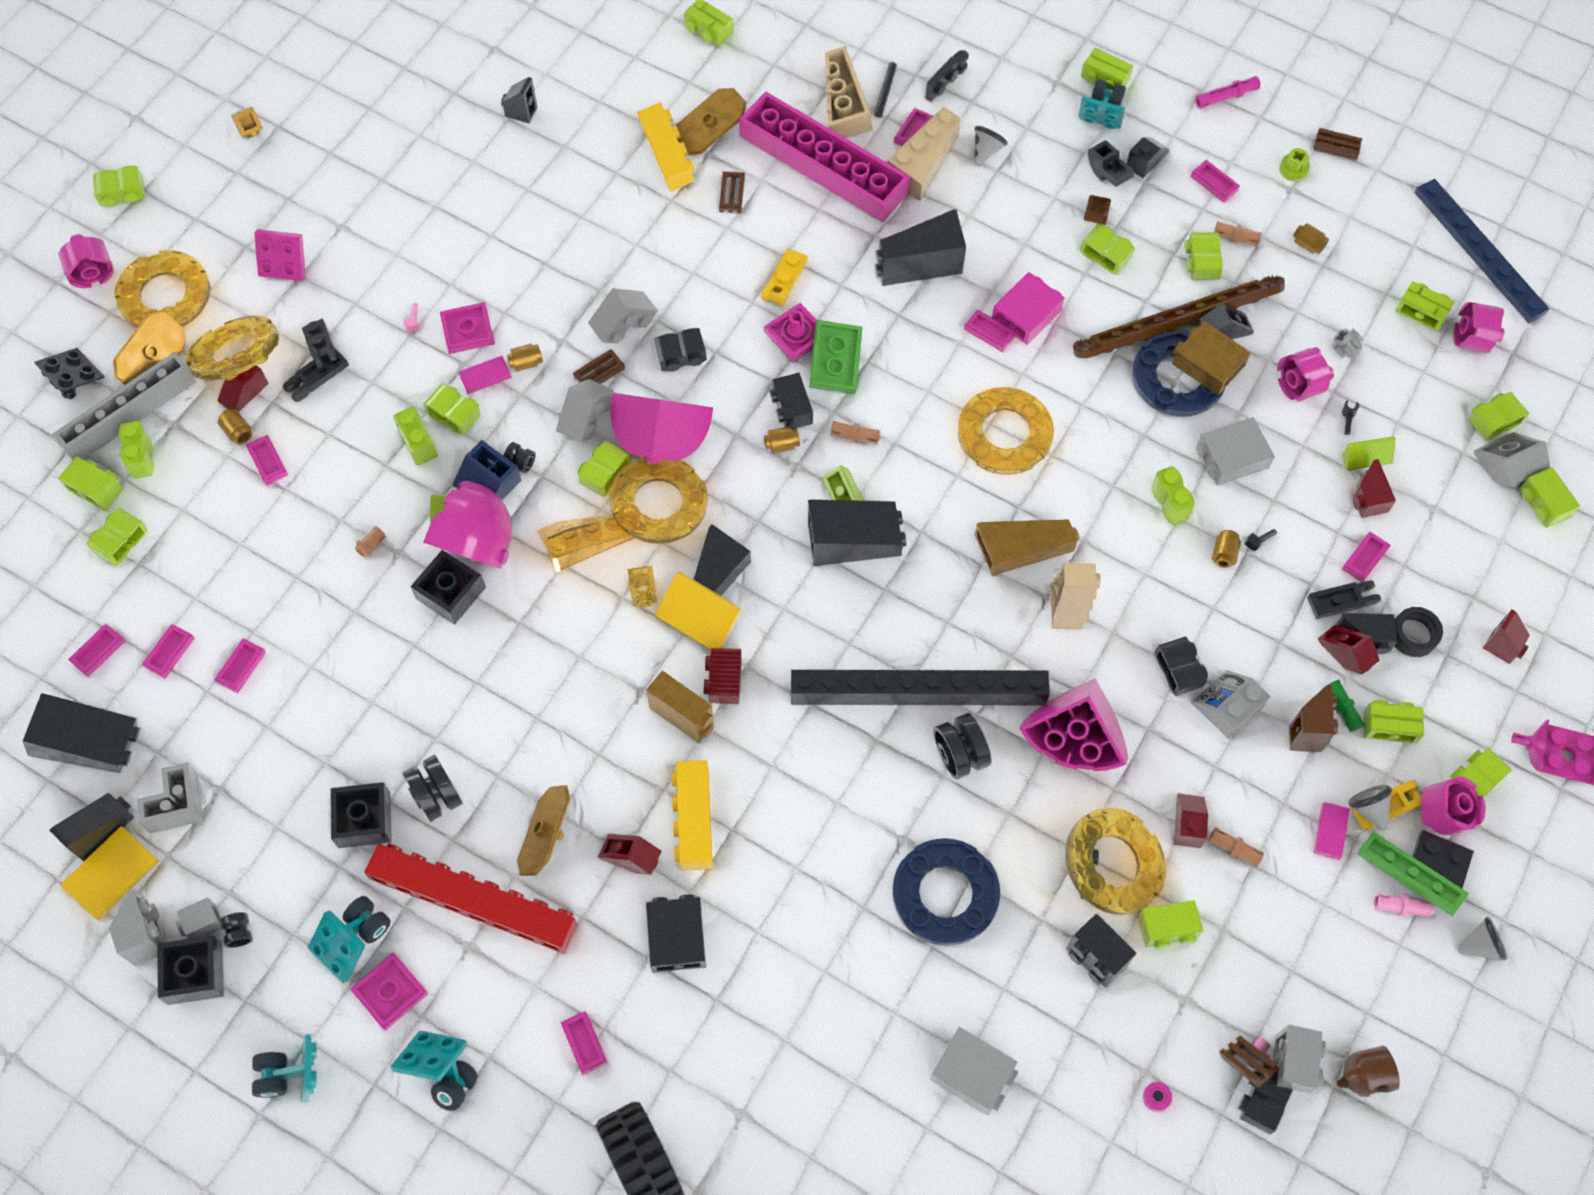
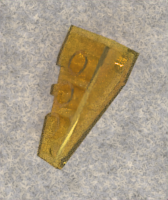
M628 512L558 521L537 530V534L555 571L559 572L646 534V530L637 513Z

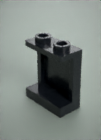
M685 894L679 896V899L668 900L667 897H656L652 899V902H646L652 973L706 968L700 897H695L693 894Z

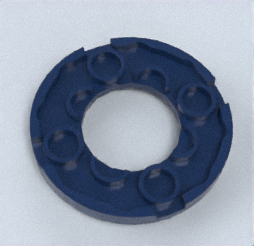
M1169 331L1153 336L1141 346L1133 362L1132 379L1136 391L1148 405L1168 415L1185 417L1201 414L1211 409L1224 393L1223 390L1218 396L1202 384L1189 393H1175L1172 389L1162 386L1158 380L1157 366L1164 359L1175 356L1173 353L1174 349L1181 341L1185 343L1190 332Z
M940 838L919 844L902 859L894 875L892 897L899 919L911 933L931 944L955 946L975 939L991 924L999 906L1000 883L993 865L977 851V848L960 840ZM943 867L956 869L964 874L970 882L972 889L971 903L958 916L949 918L936 916L922 903L919 892L921 882L926 874L934 869Z

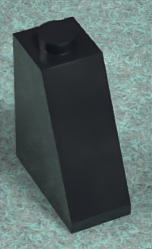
M711 524L708 528L693 580L722 596L751 563V551Z
M107 793L54 825L49 831L68 850L84 862L119 827L122 826L124 828L135 817L128 811L132 806L121 796L115 799L110 793Z

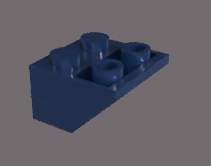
M481 440L464 457L452 485L458 490L460 488L459 483L463 481L478 483L491 489L503 500L522 480L518 466Z

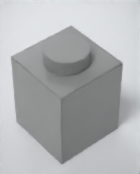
M208 897L177 911L179 921L176 922V925L182 937L186 936L189 939L203 937L222 929L221 918L216 904Z

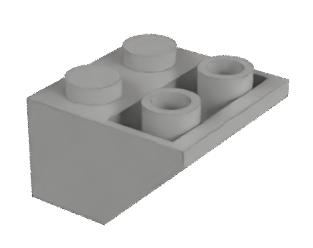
M134 890L128 892L109 930L116 953L132 965L137 966L156 958L157 943L167 942V938L163 929L158 927L156 920L159 919V913L156 906L150 904L145 896L141 897Z

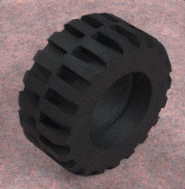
M633 1101L597 1121L595 1128L627 1195H685L667 1153L640 1102Z

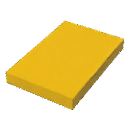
M677 572L655 616L709 649L722 648L742 608L682 572Z
M121 826L60 885L99 921L160 861Z

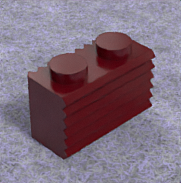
M711 648L710 656L705 657V671H709V679H704L703 694L708 695L709 703L739 704L742 649Z

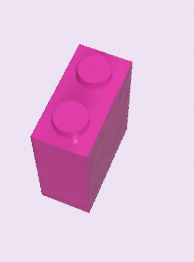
M1028 272L994 305L992 318L1015 331V337L1028 345L1062 311L1065 297L1058 290L1044 283L1040 277Z

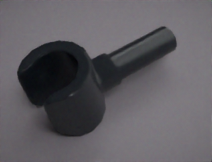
M1347 400L1341 411L1346 420L1345 435H1350L1352 420L1359 409L1358 402H1356L1354 408H1350Z
M1272 529L1260 537L1252 532L1244 545L1252 551H1256L1263 542L1276 535L1277 530Z

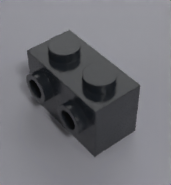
M800 372L772 379V389H769L772 403H776L778 407L776 409L778 422H783L784 427L790 426L791 428L813 424V410Z

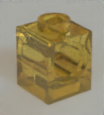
M645 566L627 569L633 606L648 607L653 603H658L653 567ZM640 586L648 587L644 591L637 590Z

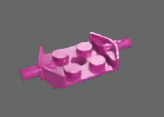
M1548 719L1542 723L1532 736L1516 732L1512 734L1511 743L1526 746V750L1529 752L1530 763L1536 771L1594 785V736L1549 725L1550 720ZM1561 750L1569 751L1573 756V761L1565 760Z

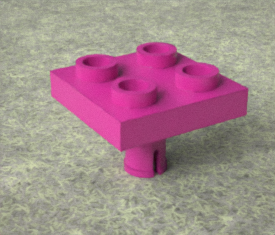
M257 229L254 232L258 276L303 281L306 278L303 234Z
M800 302L765 325L764 332L793 363L813 350L816 319Z

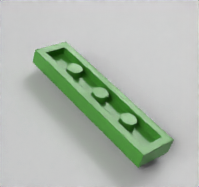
M1375 832L1369 836L1357 853V855L1452 917L1469 894Z

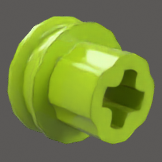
M1294 148L1282 158L1279 172L1283 178L1296 182L1303 180L1307 176L1310 164L1308 161L1309 155L1306 150Z

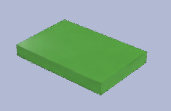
M816 320L809 388L856 394L863 326Z

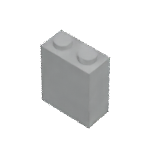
M1254 417L1203 433L1196 446L1198 456L1203 458L1207 465V473L1210 478L1214 479L1217 486L1269 469L1275 458Z
M959 1026L931 1074L930 1080L986 1115H989L992 1109L998 1111L1005 1098L1001 1094L1004 1086L1007 1084L1011 1087L1019 1072L1014 1069L1018 1061Z

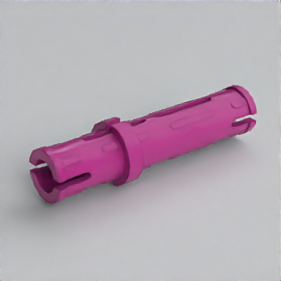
M1253 76L1241 81L1235 80L1227 86L1195 96L1196 106L1202 109L1209 105L1234 97L1240 98L1248 92L1259 90L1261 86L1258 76Z

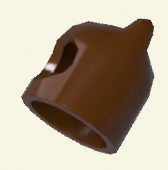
M1381 1045L1352 1053L1344 1062L1343 1077L1337 1080V1086L1339 1088H1349L1360 1097H1369L1371 1094L1378 1092L1389 1093L1399 1090V1072L1391 1052L1387 1047Z

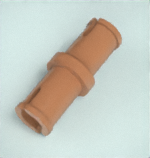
M1217 221L1214 232H1218L1219 237L1231 239L1233 243L1242 242L1258 247L1262 232L1244 229L1242 225H1237L1236 227Z
M833 421L830 436L851 439V442L855 443L862 441L878 445L881 431L860 427V424L857 423L850 425Z
M1218 827L1214 828L1208 842L1228 851L1231 857L1237 856L1254 865V867H1258L1264 856L1263 851H1259L1243 842V838L1239 836L1235 838Z

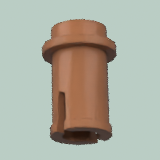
M374 526L361 541L358 540L356 542L355 550L364 558L367 555L371 556L373 554L372 550L386 538L385 533L380 528Z

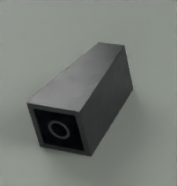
M957 209L943 213L880 240L879 250L875 252L877 264H875V274L877 278L880 277L882 286L963 274L966 243Z
M808 500V529L814 566L902 556V549L906 547L905 532L900 531V525H903L901 510H897L895 501Z
M41 693L22 742L27 756L120 773L122 767H127L132 755L129 748L131 742L136 743L141 728L137 727V718Z

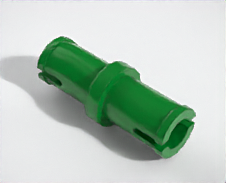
M1340 680L1333 681L1328 685H1332V695H1336V712L1341 714L1350 732L1365 726V723L1354 707V700L1349 698Z

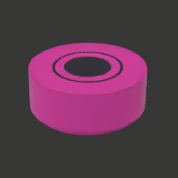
M1162 1082L1150 1083L1143 1091V1102L1151 1111H1164L1172 1102V1092Z

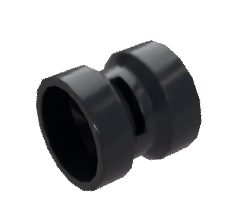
M511 442L503 456L518 466L519 471L528 473L535 462L536 452L530 449H522L520 444Z
M237 912L221 918V928L225 930L226 934L223 938L226 948L245 946L253 941L252 932L247 927L249 924L247 913Z

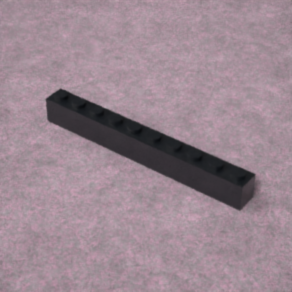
M791 669V705L1043 706L1047 703L1050 696L1049 670Z

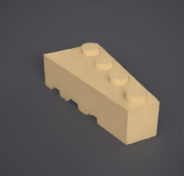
M846 46L825 52L828 128L845 138L873 130L871 113Z
M945 107L938 111L887 160V163L910 176L909 194L920 201L924 196L926 188L930 186L936 171L941 167L943 159L948 155L959 136L961 118Z
M1064 563L1060 572L1056 574L1053 582L1050 583L1052 629L1082 630L1084 622L1089 620V610L1093 608V600H1096L1097 589H1100L1101 575L1096 573V563Z

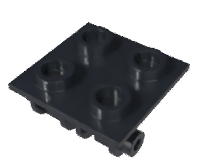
M78 348L34 362L41 370V374L49 379L50 384L55 389L60 390L61 395L69 400L75 398L76 387L104 378V375Z

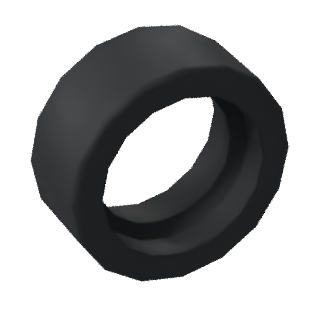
M1410 607L1404 609L1395 618L1397 634L1395 647L1401 653L1410 657H1423L1430 654L1441 642L1443 625L1432 611L1423 607ZM1407 620H1415L1422 623L1430 632V640L1426 644H1417L1410 641L1402 630L1403 623Z

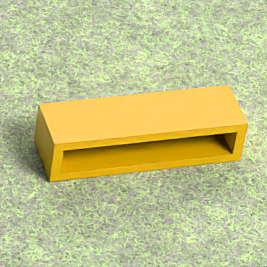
M659 102L638 111L637 115L670 192L695 182L692 172H695V168L691 159L686 160L685 158L688 152L684 143H679L677 140L681 137L676 125L671 126L670 124L673 122V118L669 109L664 110L662 103Z
M708 761L676 762V771H671L672 787L677 786V796H672L673 812L678 811V821H673L674 837H679V846L674 847L675 863L680 862L681 871L713 869Z

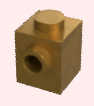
M248 107L230 115L240 136H246L249 139L260 134L258 130L263 127L253 107Z

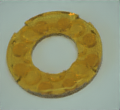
M162 250L158 251L159 254L147 258L144 255L129 264L119 276L114 292L117 308L124 319L135 328L139 326L147 314L166 312L181 326L194 321L205 308L210 296L209 278L203 266L195 258L179 251ZM173 275L184 281L185 294L182 300L176 302V305L173 307L168 306L161 310L150 309L141 301V292L144 286L155 277Z
M245 316L225 322V326H221L213 332L212 330L206 332L187 352L185 361L190 372L196 378L206 382L219 379L231 380L255 365L266 362L268 355L278 345L279 332L275 324L264 316ZM244 337L255 340L253 345L246 347L248 351H240L234 354L231 360L226 357L219 362L213 358L214 353L230 341Z
M1010 387L992 388L974 396L963 408L958 423V439L963 452L977 462L976 465L980 468L1003 475L1019 474L1032 469L1035 464L1047 456L1054 436L1053 420L1045 405L1030 393ZM1001 410L1012 411V413L1016 412L1028 423L1029 436L1023 444L1016 448L1004 449L996 447L984 436L982 426L985 419L992 413Z
M646 457L638 459V462L628 467H623L615 476L610 488V509L616 523L627 534L649 543H669L688 536L701 524L707 510L708 494L704 481L695 473V469L682 460L660 459V464L645 462ZM653 481H664L672 484L679 490L683 498L680 510L666 519H652L647 517V515H643L635 505V495L643 485Z
M1118 808L1097 809L1077 821L1067 838L1065 860L1072 883L1087 902L1109 914L1129 915L1148 907L1159 896L1165 882L1166 862L1159 840L1156 835L1152 836L1143 825L1144 821L1136 815ZM1115 837L1126 843L1135 855L1137 869L1136 876L1129 885L1115 887L1107 884L1103 876L1096 872L1092 853L1099 839Z

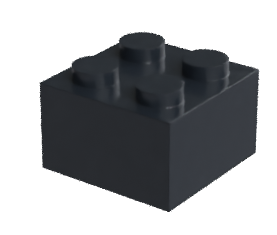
M443 549L410 586L416 600L454 625L486 588L481 574Z
M384 782L330 788L331 840L338 848L392 842L391 796Z
M1097 913L1073 935L1066 948L1069 951V957L1077 965L1082 964L1089 971L1088 976L1097 985L1102 984L1105 988L1128 967L1137 954Z
M214 935L157 943L158 998L167 1005L224 997L223 943Z

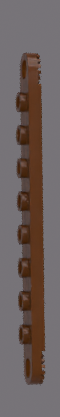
M1271 275V277L1267 276L1260 281L1254 280L1091 335L1088 339L1077 340L1073 345L1074 356L1085 359L1102 353H1109L1114 349L1133 345L1137 341L1152 338L1160 333L1174 331L1178 327L1187 324H1194L1221 303L1234 309L1249 303H1256L1260 299L1283 292L1285 290V279L1282 276L1278 277V275L1275 277L1274 275Z

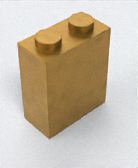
M1204 321L1198 328L1195 326L1190 331L1185 343L1181 341L1173 351L1175 357L1172 364L1219 396L1246 366L1251 352Z
M662 670L646 689L650 709L699 743L703 737L707 738L714 729L712 705Z

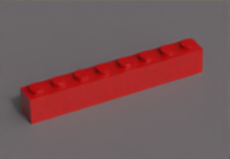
M378 843L364 871L371 881L562 954L566 953L578 925L573 917L574 914L566 909L559 908L558 911L548 908L549 905L542 900L534 899L532 902L524 899V895L512 889H509L508 892L500 890V886L492 881L485 880L484 883L474 880L475 876L468 872L460 871L458 874L450 871L451 867L444 863H429L426 861L427 858L414 852L411 855L405 854L400 847L388 843L387 846Z

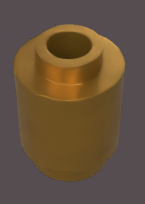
M1306 223L1304 226L1300 224L1293 234V237H1295L1294 243L1312 254L1314 252L1320 254L1329 242V238L1326 237L1324 232L1309 223Z
M531 343L510 349L511 354L507 355L510 368L515 367L516 372L536 367L539 363L543 362L538 344L532 345Z
M228 409L220 414L217 424L231 442L241 445L252 437L250 425L238 410Z
M787 426L767 430V435L764 436L766 450L770 449L771 453L774 454L794 450L795 447L800 446L797 427L791 428Z
M1223 530L1216 537L1212 560L1219 567L1228 568L1237 563L1241 545L1240 536L1237 532Z

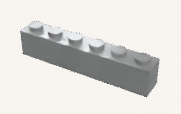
M173 352L52 435L72 460L76 456L84 459L118 436L121 424L140 421L197 381L185 362L176 352Z

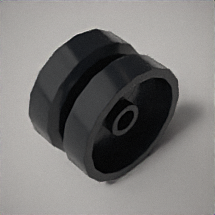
M970 713L956 717L954 725L944 722L933 728L938 752L945 767L954 779L958 780L969 775L971 767L979 771L991 766L992 760L989 746L979 724Z
M435 754L423 760V767L428 774V777L425 779L415 766L402 772L409 785L408 790L419 809H423L430 822L442 816L443 811L437 802L439 798H442L444 804L450 810L463 804Z

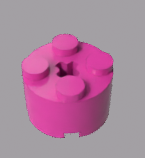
M76 234L71 236L70 241L64 244L58 252L65 276L74 287L92 288L91 284L98 281L100 285L104 284L114 273L113 264L105 242L102 239Z
M1466 302L1458 313L1459 316H1462L1460 323H1455L1453 330L1455 346H1459L1458 348L1490 353L1496 342H1501L1504 337L1505 331L1504 328H1501L1504 309L1475 302Z
M1318 347L1307 348L1282 357L1277 365V371L1281 370V378H1278L1281 390L1290 400L1296 399L1297 402L1326 392L1329 388L1330 380L1334 378L1332 367L1328 366Z
M1456 777L1425 787L1422 791L1421 808L1423 813L1421 814V820L1425 826L1431 827L1435 832L1446 836L1472 830L1478 824H1481L1485 818L1486 807L1482 795L1478 796L1474 788L1478 787L1471 780L1464 777Z

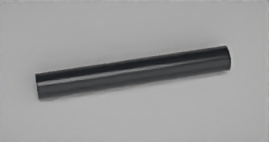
M894 62L889 63L874 112V116L877 118L882 117L897 68V64Z

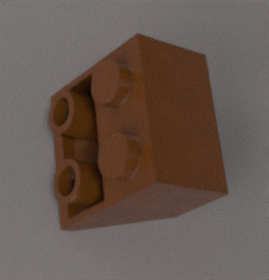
M1326 685L1306 703L1289 725L1290 751L1322 752L1333 736L1337 734L1338 721L1334 719L1333 711L1336 708L1337 701L1336 695H1332V685Z

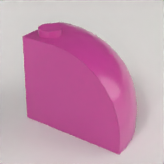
M612 393L610 407L613 433L620 446L630 454L646 457L645 462L660 464V459L681 460L694 453L702 444L709 431L713 407Z
M463 481L459 483L460 488L458 490L452 489L443 500L446 506L440 514L436 513L423 543L501 569L509 557L508 547L512 534L508 509L501 498L491 489L478 483Z
M1096 678L1050 700L1030 714L1019 727L1027 741L1039 753H1044L1055 760V763L1064 767L1097 772L1127 765L1128 753L1123 733Z

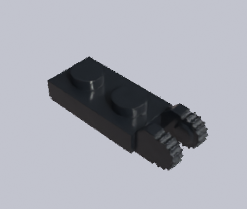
M962 49L957 51L929 79L926 84L925 99L932 102L937 96H941L946 86L950 82L953 83L959 74L965 72L969 59L967 51Z
M323 318L312 321L302 327L310 354L318 368L323 366L321 358L327 355L331 361L337 360L336 349Z
M336 349L337 360L331 361L327 355L321 357L323 366L318 368L313 359L295 372V375L289 378L288 381L286 380L282 387L286 393H291L295 390L291 398L295 402H300L308 397L310 392H313L348 367L349 363Z
M1373 580L1360 583L1353 582L1313 592L1307 596L1316 620L1368 607L1382 600L1379 594L1362 597L1361 593L1370 591L1375 587Z

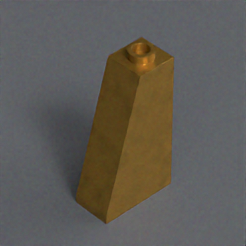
M1069 519L979 522L975 530V537L992 576L1074 552L1079 541L1078 531L1075 527H1072Z

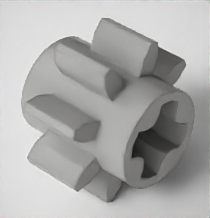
M1354 328L1351 331L1343 329L1335 335L1334 342L1336 344L1332 348L1341 358H1344L1346 355L1354 357L1361 351V342L1364 339Z

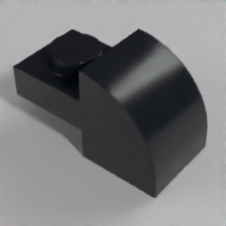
M1104 140L1088 150L1090 166L1101 182L1107 179L1117 187L1134 177V170L1120 159V151L1108 141Z

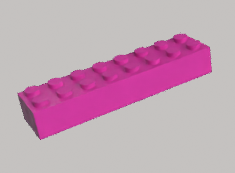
M767 91L739 119V134L741 138L881 222H884L909 194V175Z

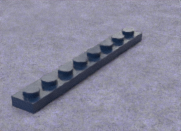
M1435 178L1416 188L1414 193L1527 323L1547 314L1550 308Z

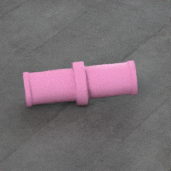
M1376 893L1374 896L1373 906L1376 911L1397 912L1399 916L1412 914L1430 917L1432 915L1433 904L1427 900L1409 898L1405 894L1392 896Z

